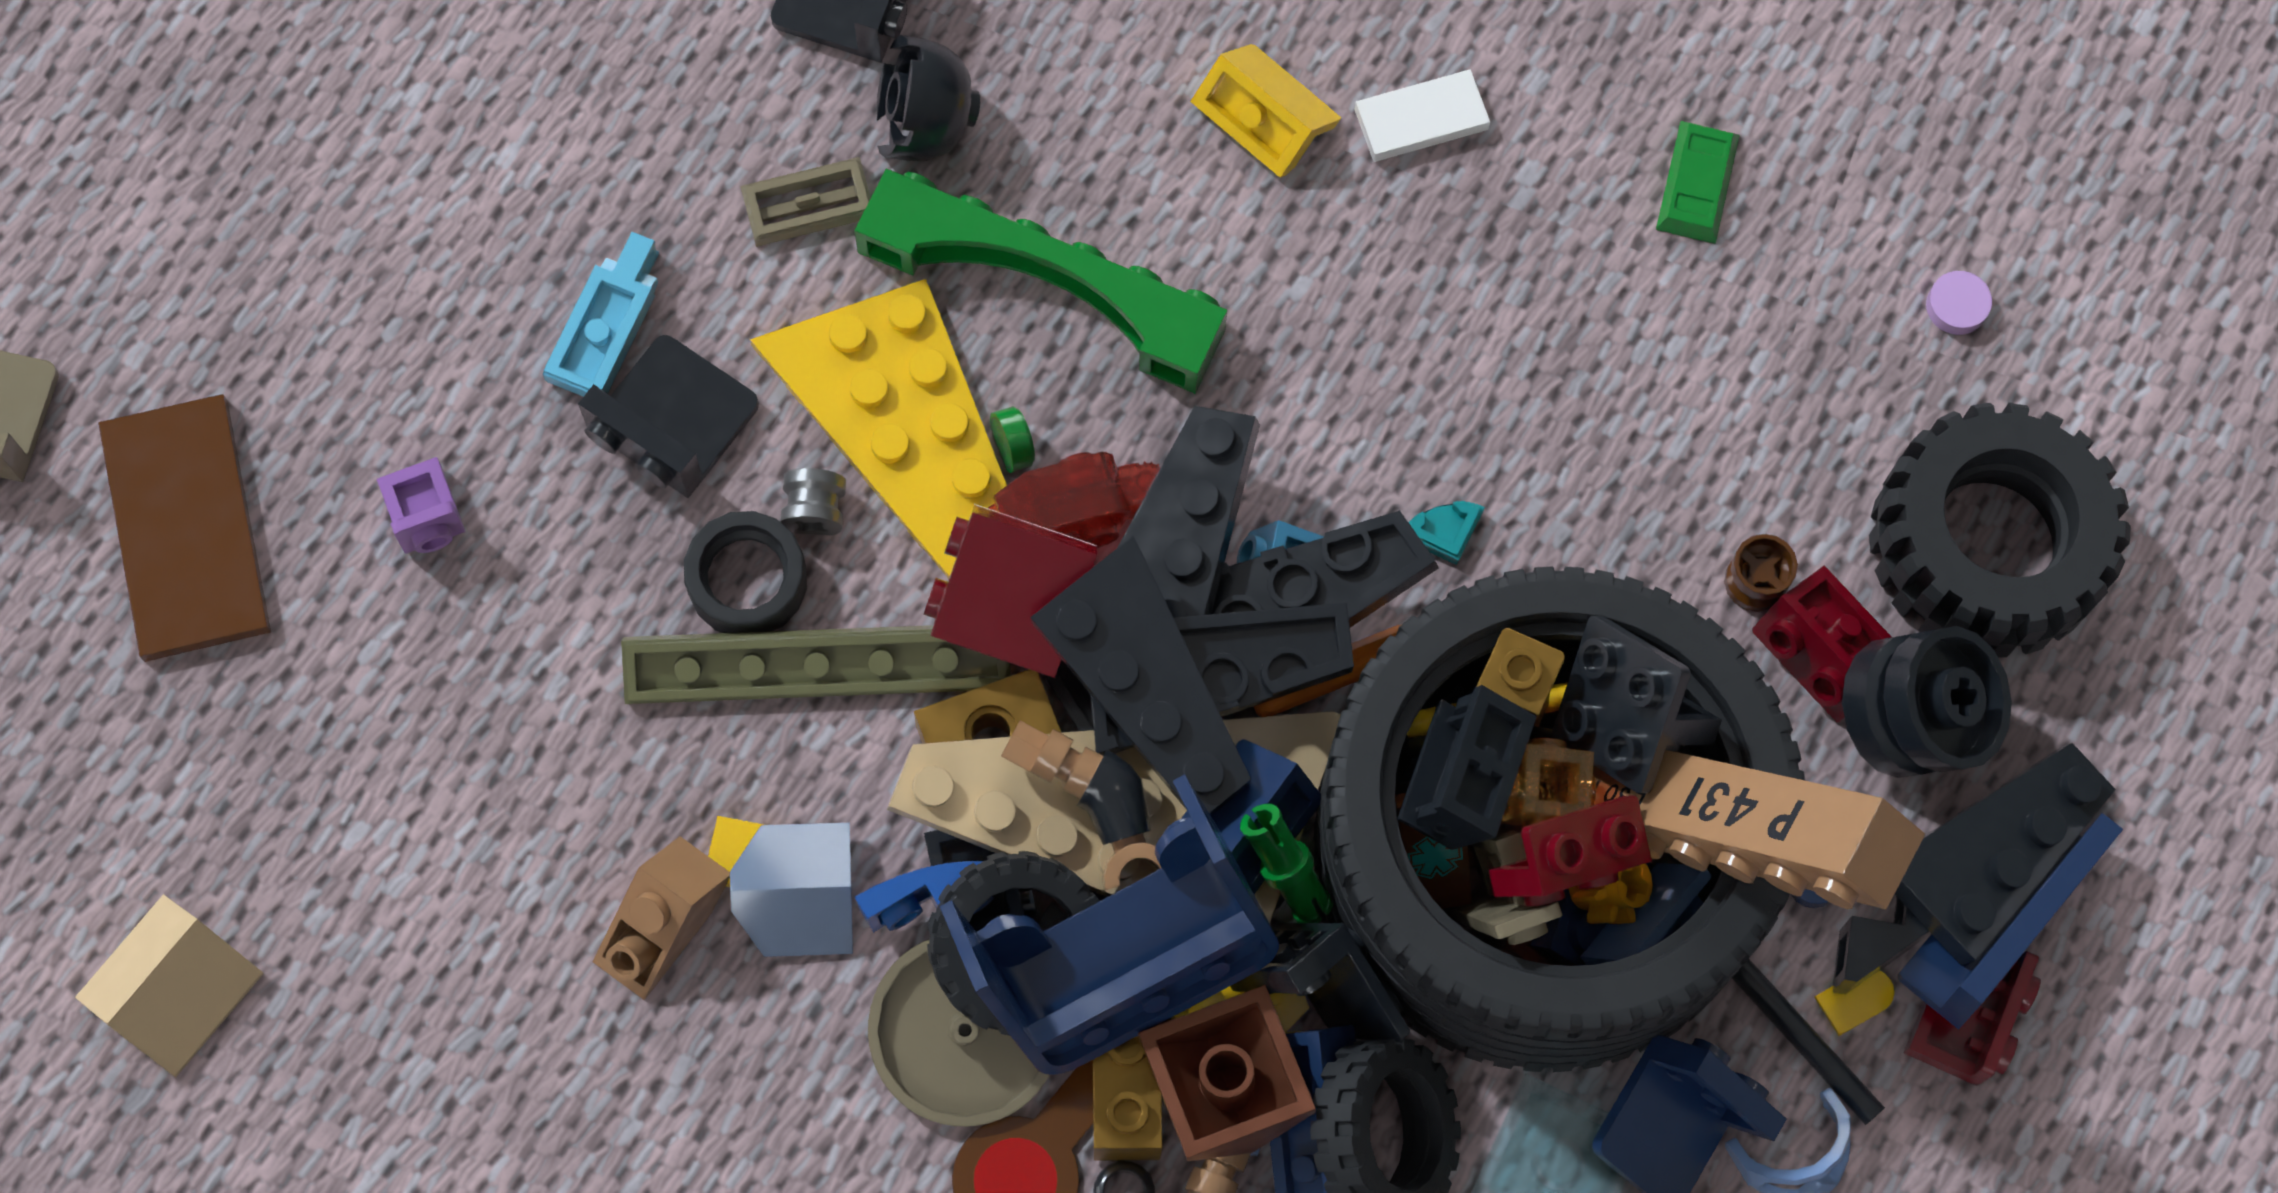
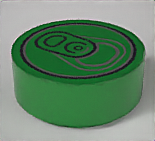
M1012 406L991 413L990 426L992 436L1006 470L1012 473L1031 467L1035 461V449L1029 427L1021 411Z

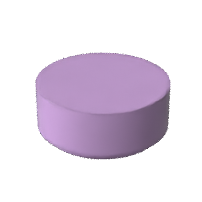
M1952 271L1939 277L1928 293L1926 300V309L1931 321L1939 329L1955 335L1968 334L1978 329L1987 318L1992 306V296L1986 283L1978 276L1966 271Z

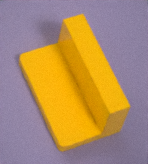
M1253 44L1220 54L1190 101L1280 178L1286 176L1297 165L1317 135L1334 129L1341 120V117Z

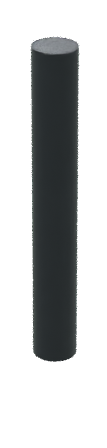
M1748 959L1732 979L1857 1117L1867 1125L1885 1107L1756 965Z

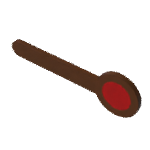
M1171 1018L1168 1019V1020H1166V1021H1164V1022H1162V1023H1160V1024H1163V1023H1165V1022L1171 1021ZM1093 1060L1076 1068L1034 1119L1021 1116L1005 1117L985 1124L973 1132L962 1145L954 1163L952 1173L953 1193H1077L1079 1172L1071 1149L1076 1146L1093 1125Z

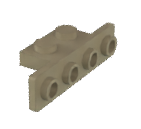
M1499 827L1496 838L1471 845L1485 887L1471 892L1472 904L1442 910L1456 922L1497 939L1507 937L1509 945H1515L1546 934L1548 928L1545 922L1559 918L1563 914L1558 902L1527 907L1524 904L1523 897L1494 896L1489 870L1527 858L1521 832Z

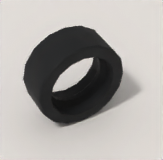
M756 511L729 512L709 521L692 538L684 558V583L698 616L715 631L721 633L768 632L783 627L799 610L807 590L806 563L794 534L776 518ZM754 540L766 544L778 555L783 565V581L778 593L769 602L754 609H734L725 606L714 596L709 586L708 571L713 558L725 546L736 541Z

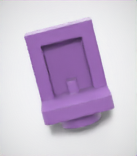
M437 457L377 478L392 521V530L405 554L415 550L418 553L439 550L447 546L452 541L453 536L466 532Z

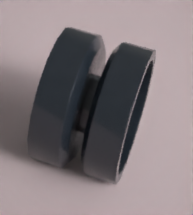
M1959 626L1871 641L1855 655L1845 675L1842 706L1847 732L1859 755L1876 771L1901 778L1933 772L1962 770L1984 765L1999 752L2008 733L2012 699L2007 674L1995 650L1977 633Z

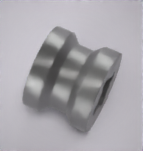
M798 468L789 470L784 474L783 491L788 495V505L781 509L780 522L793 534L831 536L840 533L843 527V514L838 510V500L845 496L846 479L836 472L825 469Z

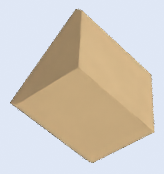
M163 894L75 998L113 1030L174 1077H177L264 973L197 918Z

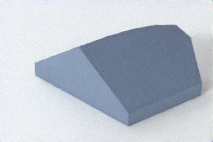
M850 822L761 825L731 869V912L764 957L853 954Z

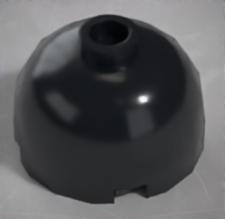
M899 35L890 47V49L901 50L896 65L884 63L877 92V121L885 115L890 121L889 145L877 147L879 153L885 158L905 161H928L950 151L960 141L966 126H975L980 111V94L978 91L971 89L970 74L961 57L949 48L924 38ZM895 122L903 123L902 130L910 131L908 136L902 135Z

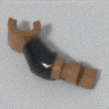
M1020 720L1001 757L1049 783L1052 782L1055 776L1066 782L1063 787L1064 791L1080 799L1077 806L1088 812L1102 844L1111 843L1114 854L1106 862L1102 875L1103 890L1120 886L1119 877L1121 870L1127 862L1133 859L1147 860L1157 870L1161 869L1155 856V845L1146 843L1143 834L1151 831L1143 781L1133 767L1109 750H1106L1104 755H1101L1085 747L1081 753L1071 748L1073 739L1055 729L1048 736Z

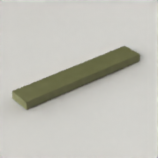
M933 625L623 637L621 640L625 704L971 691L1011 676L1009 662L930 636Z

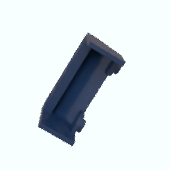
M1185 774L1173 780V783L1190 817L1179 819L1170 824L1157 841L1155 856L1161 869L1044 932L1034 919L1012 914L999 916L991 920L985 928L976 932L952 900L939 906L975 992L1041 1073L1049 1075L1062 1074L1088 1063L1138 1036L1139 1032L1157 1026L1261 970L1274 959L1279 950V941L1217 825Z

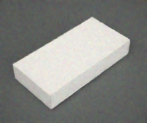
M1471 69L1355 102L1354 108L1373 162L1486 131L1490 125L1488 114Z

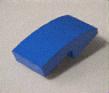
M983 861L945 863L921 868L877 884L855 896V900L873 933L885 925L889 931L897 930L916 919L923 912L921 904L931 899L937 909L940 904L938 898L948 884L952 886L961 877L959 872L972 863L978 865ZM991 896L974 914L989 905L994 897Z

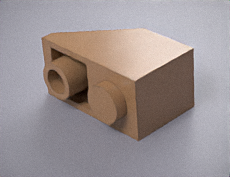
M679 836L638 868L594 957L593 963L645 1000L712 914L730 878V872Z

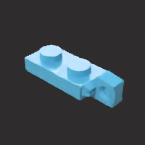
M631 232L617 262L606 258L601 267L594 266L543 370L542 375L546 382L583 397L593 384L608 394L655 297L654 292L658 285V278L649 275L659 255V251L655 248L654 240Z

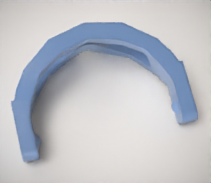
M1832 1088L1820 1092V1098L1823 1101V1107L1828 1110L1833 1121L1836 1123L1838 1137L1831 1150L1816 1164L1795 1170L1774 1169L1751 1159L1736 1138L1725 1142L1726 1150L1748 1186L1751 1185L1760 1193H1829L1838 1185L1849 1161L1851 1116ZM1769 1183L1803 1185L1799 1189L1794 1190L1783 1189Z

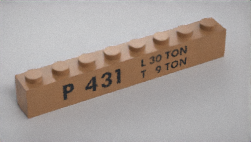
M1665 750L1650 793H1636L1593 764L1585 761L1504 813L1522 824L1532 825L1536 819L1545 821L1615 798L1634 795L1639 800L1651 858L1660 859L1664 852L1669 853L1685 865L1700 871H1706L1709 864L1715 865L1726 874L1745 883H1753L1756 876L1762 877L1778 889L1795 896H1802L1805 889L1812 890L1826 901L1845 909H1852L1855 902L1886 910L1925 836L1922 830L1884 798Z

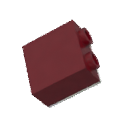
M974 504L969 520L956 517L944 552V554L956 557L948 582L935 578L923 614L935 619L930 636L1055 678L1061 658L1034 627L1030 617L1093 568L1097 557V545Z

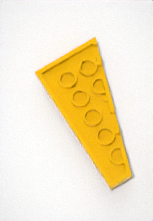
M926 279L750 339L754 350L772 368L796 400L804 406L830 440L881 501L889 507L907 529L908 533L926 551L948 579L956 557L944 554L956 517L969 520L973 506L976 504L1020 519Z

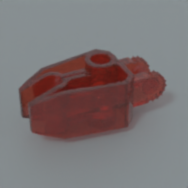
M1103 451L1095 454L1089 452L1077 453L1062 459L1057 464L1025 472L996 493L993 497L995 503L989 506L988 509L1097 545V548L1119 538L1120 529L1126 520L1134 518L1160 467L1159 464H1153L1152 461L1150 463L1144 461L1142 465L1133 463L1117 467L1111 453Z

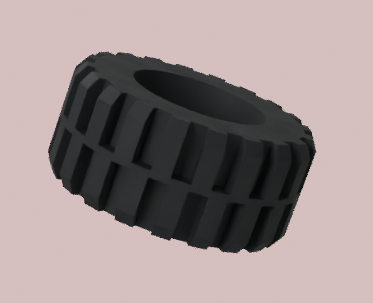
M1991 403L1971 405L1963 418L1960 413L1952 411L1938 418L1930 430H1922L1910 442L1882 484L1883 489L1875 499L1871 518L1876 520L1877 523L1869 534L1870 553L1882 554V560L1875 568V573L1881 587H1886L1893 583L1896 585L1899 593L1891 603L1902 617H1905L1912 610L1918 613L1925 620L1918 629L1919 632L1959 626L1975 632L1995 650L1998 658H2007L2017 646H2021L2022 652L2025 655L2042 650L2053 638L2060 641L2072 632L2106 596L2108 588L2119 577L2125 563L2121 553L2130 544L2131 525L2127 521L2119 520L2129 509L2125 490L2121 487L2112 488L2110 480L2117 472L2106 456L2097 460L2089 451L2094 441L2081 430L2075 436H2072L2060 428L2063 419L2045 411L2040 419L2028 415V405L2008 403L2002 413H1995L1994 405ZM1989 483L2009 488L2025 497L2040 512L2051 535L2053 554L2048 567L2042 573L2036 575L2009 577L1992 573L1976 565L1957 547L1948 530L1944 509L1945 500L1955 488L1964 485Z

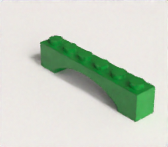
M886 168L854 230L857 252L912 276H914L918 266L972 263L1021 272L1066 290L1103 314L1127 337L1139 352V371L1196 394L1225 333L1227 309L1220 307L1218 301L1212 296L1195 289H1188L1186 292L1171 287L1164 284L1156 273L1144 267L1130 266L1128 269L1106 260L1105 255L1101 251L1086 243L1074 242L1070 245L1053 238L1045 228L1031 220L1017 219L1015 222L995 214L988 204L978 198L963 195L959 199L937 189L932 181L917 173L906 172L904 175H901Z

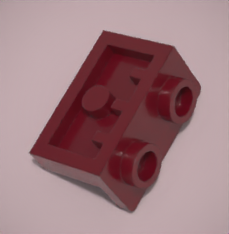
M1825 565L1781 596L1752 628L1753 634L1835 722H1840L1845 718L1842 706L1844 680L1855 655L1871 641L1892 637Z

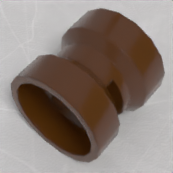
M1768 534L1751 536L1742 542L1726 569L1724 584L1727 594L1735 604L1745 610L1755 612L1769 610L1786 593L1796 577L1798 563L1795 552L1787 542L1777 536ZM1757 583H1759V584H1765V583H1767V585H1764V586H1758V585H1756V584H1757Z

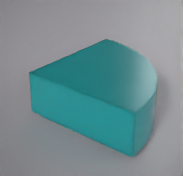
M1456 501L1453 504L1441 505L1421 512L1413 517L1409 524L1430 553L1457 565L1485 507L1471 502Z

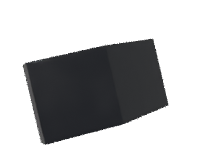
M1897 896L1893 923L1851 916L1840 929L1833 978L1834 993L1846 995L1917 945L1929 932Z

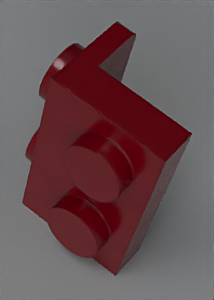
M1634 795L1622 796L1525 826L1521 831L1527 858L1490 869L1489 874L1495 897H1523L1524 904L1527 907L1560 901L1566 898L1565 889L1577 885L1579 889H1589L1619 881L1618 872L1652 861L1638 798Z
M2025 951L1959 1030L1923 1001L1903 1053L1975 1086L1991 1078L1995 1072L2001 1075L2004 1074L2013 1059L2018 1045V1038L2010 1035L2018 1012L2024 1015L2027 1014L2040 988L2041 979L2033 975L2039 956Z

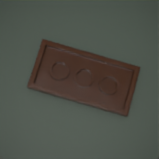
M224 394L98 422L140 658L147 662L271 633L228 401Z

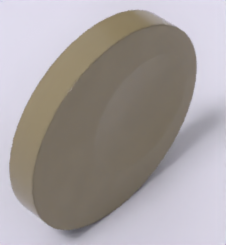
M929 939L909 949L893 963L882 978L874 994L868 1019V1040L875 1068L885 1086L900 1103L912 1112L930 1121L950 1126L969 1127L1003 1119L1026 1105L1042 1088L1049 1074L1039 1072L1011 1036L1000 1034L995 1029L988 1028L986 1030L977 1026L952 1005L934 976L933 967L928 956L927 944H929Z

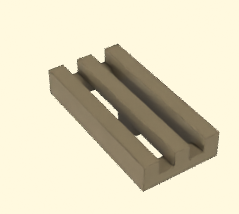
M860 157L740 186L756 247L859 222L871 199ZM849 177L853 179V186L820 194L815 192L796 197L792 201L760 209L758 207L757 200ZM854 199H858L859 201L857 203L829 210H824L768 225H763V222L837 203H842Z

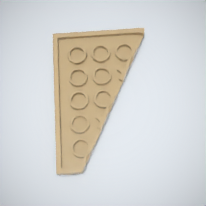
M1330 711L1223 720L1235 745L1240 740L1246 739L1296 762L1318 789L1326 769L1332 741L1341 714ZM1094 730L1062 733L1074 740L1071 748L1081 753L1085 747L1095 751ZM1011 737L913 744L886 809L995 853L1005 852L1009 855L1019 854V851H1029L1037 853L1042 857L1053 858L1076 873L1089 886L1091 891L1105 897H1109L1157 871L1156 867L1149 861L1133 859L1127 862L1121 870L1119 877L1120 886L1104 891L1102 875L1106 862L1114 854L1112 844H1102L1088 812L1077 806L1080 799L1063 790L1066 782L1054 776L1052 782L1049 783L1001 757ZM1135 747L1115 754L1130 764L1143 781L1151 831L1143 834L1146 843L1156 846L1165 829L1173 822L1181 819L1187 810ZM1304 828L1295 838L1296 841H1300ZM1264 881L1254 895L1270 923L1281 892L1279 889L1270 887Z

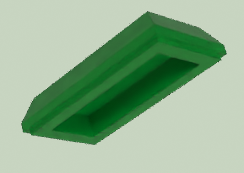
M1680 121L1656 230L1716 244L1740 137L1739 134Z

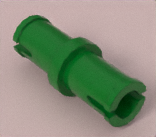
M1262 804L1254 807L1251 810L1263 828L1258 829L1251 817L1245 814L1240 823V830L1245 838L1249 840L1262 861L1260 864L1262 876L1270 887L1279 889L1297 923L1320 922L1322 918L1311 900L1315 899L1326 915L1331 912L1333 902L1330 894L1324 889L1313 870L1314 857L1305 843L1294 839L1277 806Z

